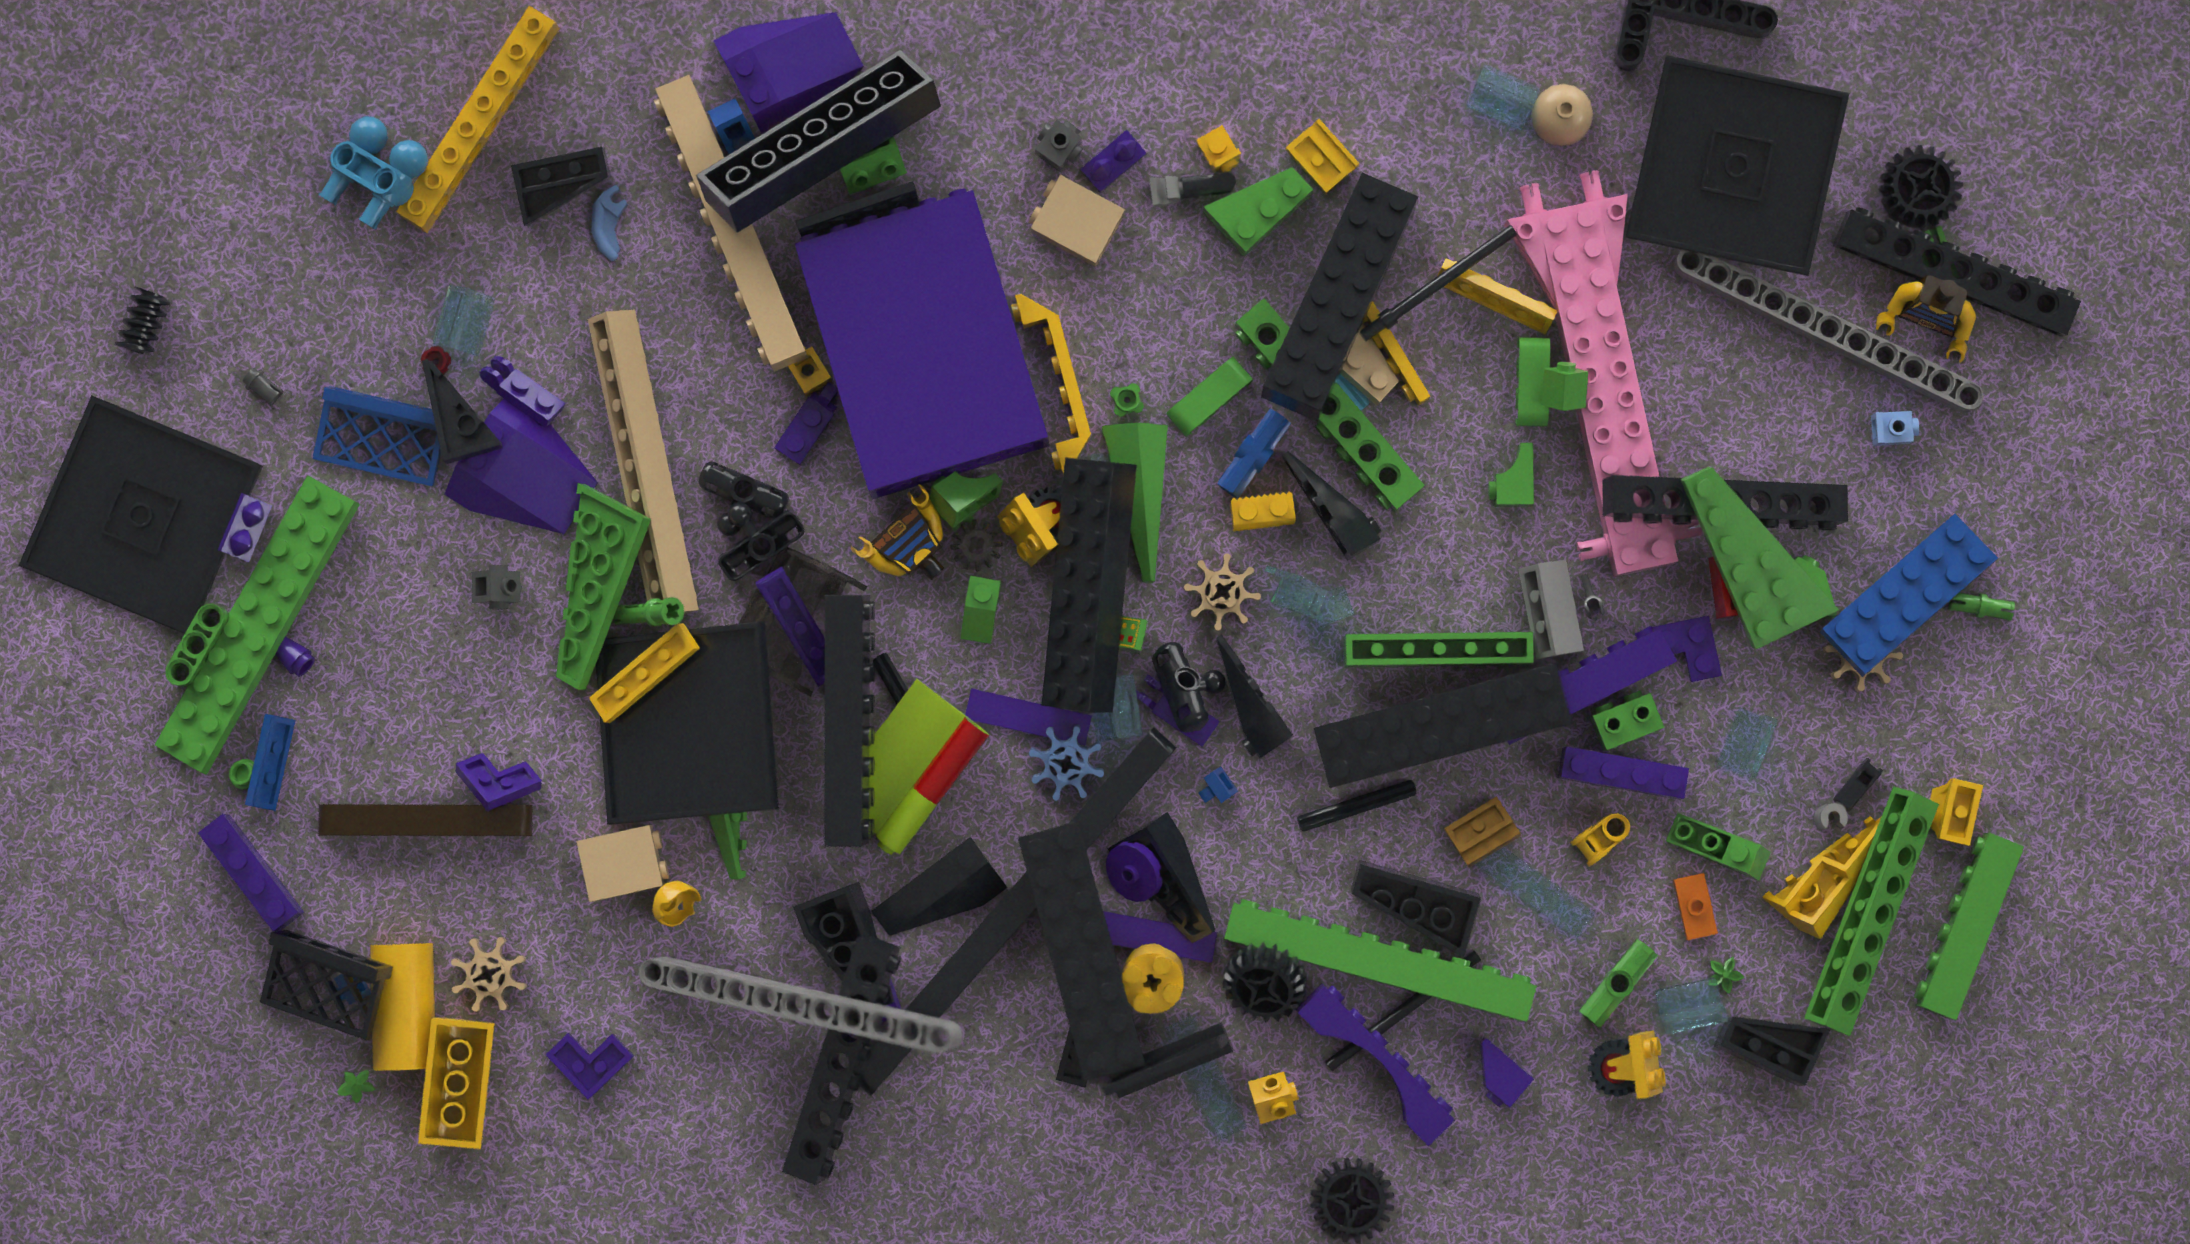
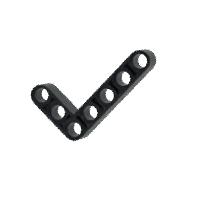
M1626 0L1614 53V61L1618 68L1624 71H1631L1639 66L1645 55L1653 16L1756 39L1766 38L1773 32L1778 23V16L1768 6L1742 0H1678L1679 8L1677 9L1669 8L1665 4V0H1649L1647 2ZM1695 4H1705L1709 9V15H1699L1695 10ZM1725 11H1735L1739 16V21H1728L1725 17ZM1764 17L1769 23V28H1759L1755 23V18ZM1632 19L1639 20L1643 25V30L1640 32L1632 31L1629 28L1628 21ZM1622 50H1633L1636 53L1637 59L1635 61L1625 60L1622 56Z

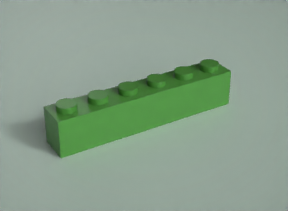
M1533 632L1346 634L1344 636V668L1531 665L1534 663Z
M1990 832L1983 833L1982 837L1978 836L1975 839L1971 849V854L1975 855L1971 866L1966 865L1960 876V882L1963 883L1959 895L1954 894L1949 904L1948 911L1952 912L1948 924H1942L1937 935V940L1941 941L1937 952H1932L1927 960L1926 969L1929 970L1925 982L1921 980L1914 994V998L1918 999L1916 1006L1947 1019L1957 1020L2024 846Z

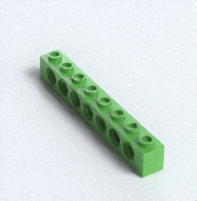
M1264 298L1235 323V327L1238 329L1235 332L1237 338L1246 347L1249 344L1253 346L1258 352L1255 358L1265 370L1272 367L1290 329ZM1269 330L1274 333L1276 340L1270 345H1265L1260 342L1258 338L1259 333ZM1336 382L1328 400L1334 403L1336 410L1331 415L1321 414L1315 428L1325 440L1331 437L1338 446L1335 449L1336 453L1346 464L1351 461L1358 469L1355 472L1357 478L1366 487L1370 484L1378 492L1375 498L1385 510L1391 507L1396 512L1423 489L1425 485ZM1344 423L1351 424L1355 428V436L1349 439L1343 438L1339 433V426ZM1365 446L1371 447L1375 451V459L1371 462L1363 461L1359 457L1360 448ZM1383 470L1392 471L1396 478L1395 483L1389 486L1382 484L1379 480V473Z
M1893 786L1804 1019L1841 1034L1851 1035L1939 806L1938 803L1916 792Z

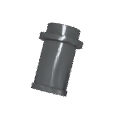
M256 368L251 369L242 381L246 384L245 388L247 390L252 389L272 406L284 391L263 375L264 371L262 369L259 371Z

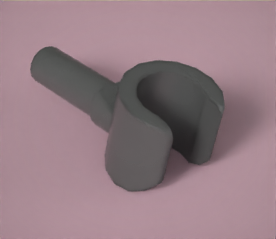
M1588 574L1581 575L1586 593L1584 607L1587 617L1592 619L1591 607L1600 608L1603 616L1604 607L1601 598L1595 596Z

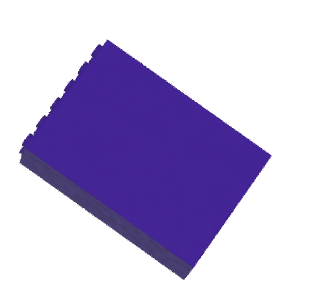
M958 189L950 192L948 198L938 201L935 197L920 201L918 207L908 210L906 206L890 210V215L881 218H878L877 215L868 216L859 220L860 224L851 227H848L847 224L832 227L830 233L818 236V233H811L801 237V242L794 243L872 500L936 481L941 476L947 477L955 471L960 474L1050 446L973 190L967 192L966 189Z

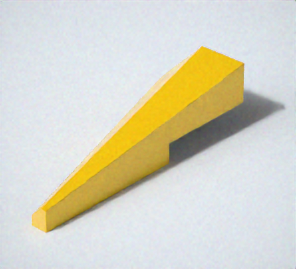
M1869 816L1863 821L1866 826L1864 830L1853 838L1846 833L1809 861L1811 867L1806 873L1797 879L1791 874L1785 879L1787 887L1775 896L1768 891L1764 894L1763 899L1800 931L1821 940L1855 887L1881 817L1875 821Z

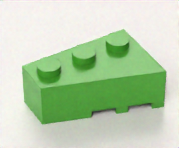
M1291 167L1204 206L1203 214L1245 257L1312 196L1313 188Z

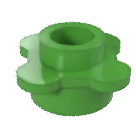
M1131 383L1129 386L1122 388L1114 387L1111 390L1110 396L1114 399V413L1117 416L1123 417L1126 413H1140L1143 410L1144 404L1140 401V387L1137 384ZM1124 398H1130V402H1124Z

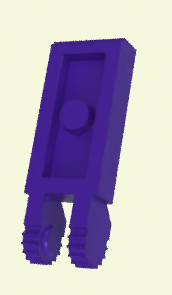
M501 355L494 356L490 361L491 367L484 366L479 372L482 381L496 390L498 395L544 427H547L564 409L565 402L518 369H514L512 363L501 357Z
M1147 674L1144 678L1146 684L1163 693V696L1157 704L1149 699V696L1137 690L1133 697L1152 709L1153 714L1180 731L1168 701L1164 696L1161 683ZM1188 705L1186 707L1182 706L1179 709V718L1181 720L1191 714ZM1209 714V720L1202 730L1187 733L1180 732L1203 747L1220 721Z

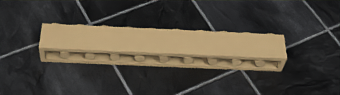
M690 75L656 88L659 98L654 100L660 117L667 116L670 126L665 129L672 145L678 143L682 153L678 154L677 158L683 172L689 170L693 181L688 182L695 200L701 198L705 208L701 209L700 213L706 227L712 225L716 236L711 237L718 255L724 253L728 263L724 264L723 268L729 282L735 280L739 291L734 294L740 309L747 308L751 319L746 320L752 337L759 336L762 347L757 349L764 366L770 364L775 372L808 358L753 224L737 233L704 199L696 175L723 159L724 155Z
M635 310L606 311L589 318L588 324L626 503L629 508L651 519L638 552L646 598L649 601L655 598L664 600L665 598L675 597L682 602L685 615L699 610L697 595L693 585L690 563L686 552L678 506L673 491Z

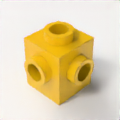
M1284 1071L1248 1082L1260 1124L1296 1114L1293 1101L1299 1100L1294 1082H1287Z

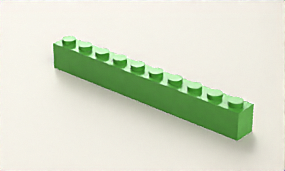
M1241 899L1240 904H1233L1224 937L1226 941L1244 946H1249L1252 943L1257 948H1259L1263 941L1267 948H1272L1277 944L1278 951L1280 952L1288 949L1289 958L1297 956L1299 961L1518 1021H1528L1537 985L1530 984V977L1513 973L1512 978L1500 975L1501 969L1486 965L1482 966V970L1469 967L1471 961L1452 957V961L1449 962L1439 959V952L1422 948L1421 954L1409 951V944L1392 940L1391 945L1379 942L1380 936L1362 932L1361 937L1350 935V928L1332 924L1331 929L1318 926L1320 920L1303 915L1300 921L1288 918L1290 913L1288 911L1272 907L1270 912L1258 909L1259 903Z

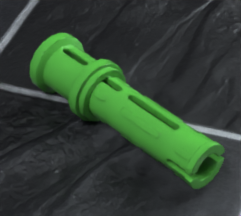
M675 597L665 598L664 600L655 598L650 599L646 604L618 605L613 620L620 619L614 622L617 625L644 622L651 626H661L664 623L667 625H677L683 619L684 607L682 602Z

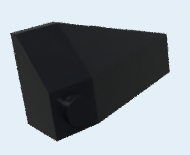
M1289 451L1282 455V459L1347 561L1380 541L1378 534L1381 533V529L1372 516L1367 518L1359 508Z
M1168 812L1148 822L1107 848L1110 852L1116 846L1126 841L1132 844L1137 842L1146 846L1158 859L1161 866L1159 870L1160 878L1163 876L1159 892L1150 897L1149 900L1151 902L1156 900L1166 910V917L1192 943L1216 931L1185 839Z
M969 837L871 912L887 934L891 936L981 907L1008 887L973 839Z
M859 882L793 906L804 937L810 944L815 946L822 955V960L828 967L833 969L842 983L857 938L865 934L877 938L871 912ZM869 965L867 974L872 980H876L878 977L877 970ZM892 990L888 1001L885 1004L882 1003V1006L895 1002ZM859 994L858 1000L868 1002L865 996Z

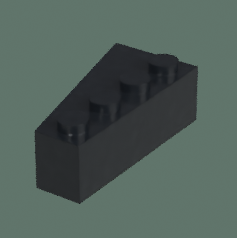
M1359 860L1351 886L1353 895L1400 920L1407 926L1416 929L1437 943L1446 946L1458 955L1465 956L1481 900L1479 893Z

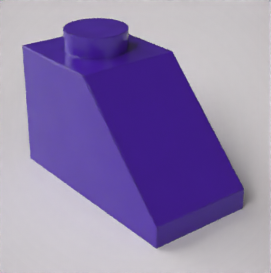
M1483 1037L1480 1041L1483 1086L1489 1090L1485 1096L1499 1108L1503 1103L1510 1108L1534 1078L1487 1038Z

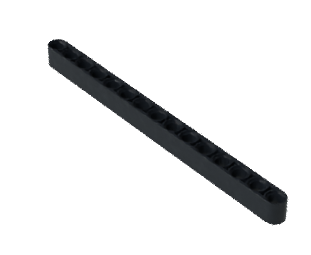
M1155 727L1149 731L1069 822H1079L1086 850L1177 748ZM1027 871L904 1011L940 1018L963 990L1037 908ZM912 1023L911 1033L917 1038L918 1028ZM878 1040L872 1048L868 1061L866 1063L863 1062L860 1071L863 1074V1079L860 1087L872 1096L913 1048Z

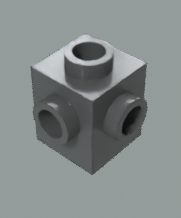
M1056 119L1052 126L1047 124L1039 134L1037 139L1041 142L1035 149V155L1061 172L1068 161L1074 163L1083 150L1080 146L1082 137L1078 135L1080 130L1068 121L1062 124ZM1063 141L1065 144L1059 146L1056 142Z
M490 565L489 570L472 572V603L489 604V609L504 610L508 609V604L521 602L522 585L520 582V571H508V565Z

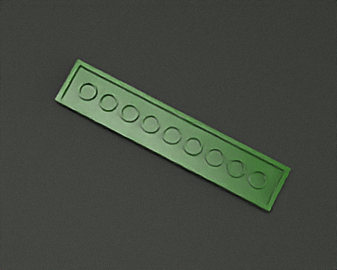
M307 475L228 614V622L225 624L222 634L214 648L210 650L205 664L194 678L193 683L187 686L157 739L155 746L200 773L208 774L276 654L279 645L285 638L357 511L359 503Z

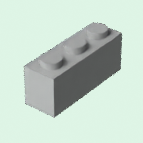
M1566 560L1538 563L1519 568L1530 631L1533 632V647L1536 660L1584 651Z

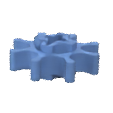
M1078 724L1074 725L1073 735L1067 740L1058 739L1053 727H1048L1046 734L1052 741L1051 748L1046 751H1039L1032 747L1029 751L1031 757H1039L1045 763V769L1041 773L1034 774L1032 782L1036 784L1043 778L1054 780L1056 790L1052 798L1055 801L1060 799V791L1065 785L1075 786L1079 791L1080 797L1085 798L1087 790L1082 786V778L1086 774H1094L1100 778L1104 775L1103 768H1095L1088 761V757L1092 752L1101 750V742L1096 741L1090 747L1081 746L1077 741V736L1081 730V726ZM1060 747H1064L1063 749H1061V750H1059V751H1055V750H1057V749L1060 748ZM1077 751L1080 752L1083 759L1078 756ZM1065 756H1070L1071 762L1075 766L1069 765L1068 769H1063L1062 762L1058 760H1064ZM1051 766L1054 767L1056 773L1053 772V770L1051 769Z

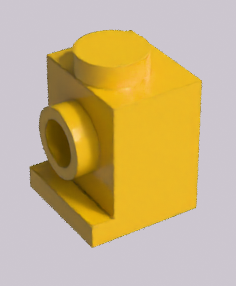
M812 346L808 349L805 348L808 358L788 365L789 370L806 397L826 386L828 382H832L831 376ZM806 365H811L814 368V372L810 376L802 373V369Z

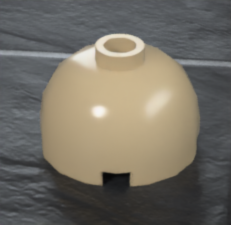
M1567 84L1551 86L1543 91L1534 102L1531 114L1532 124L1538 136L1547 143L1559 146L1573 145L1581 140L1591 127L1593 118L1591 102L1586 94L1576 86Z

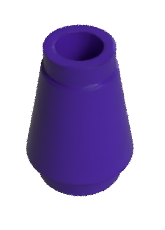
M286 636L275 654L290 674H296L298 677L307 673L315 662V658L311 655V650Z

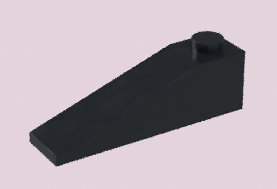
M1221 634L1216 638V643L1241 730L1246 738L1241 742L1251 757L1257 754L1261 759L1290 739L1293 734L1271 702L1264 700L1260 687L1250 675H1247L1243 663Z

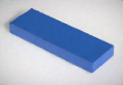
M265 714L245 805L276 811L296 720Z

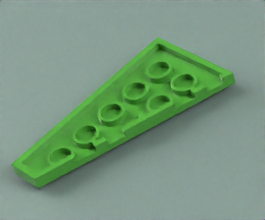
M1708 466L1681 479L1753 649L1761 648L1839 610L1712 467Z

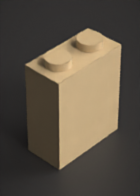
M1060 175L1057 181L1051 180L1043 194L1047 198L1043 207L1037 206L1028 222L1032 224L1031 233L1096 267L1123 219L1125 209Z
M653 825L576 841L589 902L659 888L665 884L664 879H669L667 863L665 860L660 861L658 849L663 848L659 830H653Z

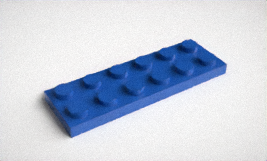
M1954 514L1825 625L1820 633L1864 677L1996 562L1998 557Z

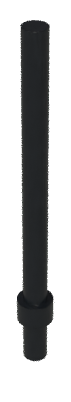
M1509 225L1391 309L1386 308L1380 312L1376 320L1359 331L1364 341H1368L1386 328L1388 330L1398 323L1397 319L1517 236L1514 228Z
M1475 950L1463 958L1471 961L1469 966L1471 968L1481 961ZM1416 993L1370 1027L1368 1031L1372 1033L1376 1029L1382 1035L1429 1000L1431 996ZM1350 1042L1327 1059L1325 1063L1331 1071H1334L1363 1048Z

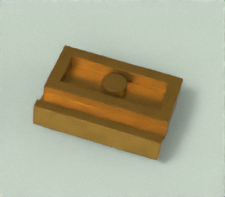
M1497 796L1444 828L1445 833L1468 868L1521 837V832L1517 829Z

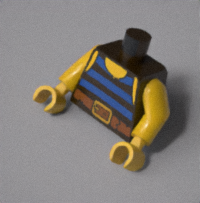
M1926 275L1918 282L1905 283L1897 289L1886 307L1888 311L1878 314L1876 330L1882 324H1888L1886 335H1891L1895 330V316L1898 315L1902 319L1953 338L1954 336L1956 340L1951 341L1949 344L1946 358L1949 359L1952 351H1958L1961 354L1959 361L1961 363L1967 352L1965 341H1968L1970 338L1976 314L1971 303L1966 300L1968 291L1965 288L1957 286L1952 280H1941L1934 276Z
M918 485L922 490V494L919 497L914 498L910 492L907 493L913 503L871 542L862 536L858 537L864 542V547L858 551L851 546V551L857 556L864 558L865 561L879 572L897 577L904 574L911 576L920 568L932 581L945 569L933 556L942 548L940 541L944 535L939 513L929 499L926 489L922 485Z

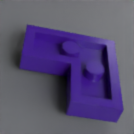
M1709 615L1652 627L1654 631L1661 628L1673 654L1684 652L1690 683L1722 676Z
M484 753L456 763L455 772L487 811L541 790L542 780L526 761L498 772Z
M567 1033L545 1054L588 1100L634 1057L631 1051L614 1034H611L595 1051L589 1054L570 1033Z

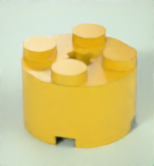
M1146 944L1133 950L1124 963L1121 977L1128 1003L1136 1011L1150 1014L1161 1013L1173 1007L1179 1001L1184 985V967L1179 956L1172 950L1159 944ZM1153 974L1154 978H1158V982L1152 983L1151 980H1147L1148 975Z

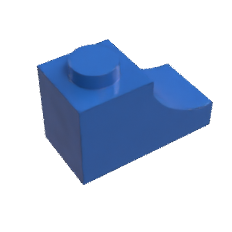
M735 98L708 111L728 154L733 153L755 139Z

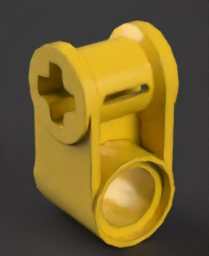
M1618 813L1608 814L1570 841V844L1578 847L1587 859L1586 864L1590 867L1628 836L1630 823L1624 815ZM1613 818L1619 819L1623 824V830L1617 836H1611L1607 831V824ZM1586 840H1587V841L1589 842V844L1593 847V849L1595 850V852L1592 851V849H1591V848L1589 847V845L1586 843Z

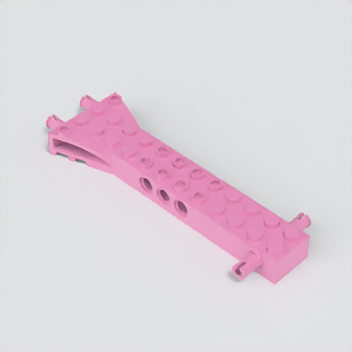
M1596 170L1592 171L1590 175L1589 172L1579 175L1586 199L1582 204L1547 211V209L1543 208L1539 183L1531 184L1530 189L1529 184L1520 187L1526 214L1521 217L1507 219L1504 226L1506 228L1511 225L1516 231L1517 236L1513 240L1533 271V275L1551 305L1557 310L1555 317L1565 362L1575 363L1576 368L1588 371L1586 408L1576 409L1604 534L1602 538L1583 542L1579 541L1576 543L1577 551L1590 549V551L1578 554L1580 561L1607 555L1610 560L1613 577L1677 563L1676 541L1702 536L1701 527L1688 529L1689 527L1698 526V520H1691V524L1674 525L1669 519H1662V523L1646 524L1643 523V518H1632V522L1618 523L1613 521V517H1603V479L1612 475L1659 477V472L1617 289L1628 194L1611 198L1604 197L1599 171ZM1634 493L1633 501L1638 507H1641V497Z

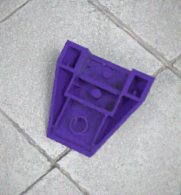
M836 12L742 26L713 40L761 135L847 83L864 67Z
M503 399L484 421L503 444V448L458 461L444 495L472 512L565 534L574 521V512L579 511L580 494H577L578 483L595 488L598 482L551 424L547 427L542 426Z

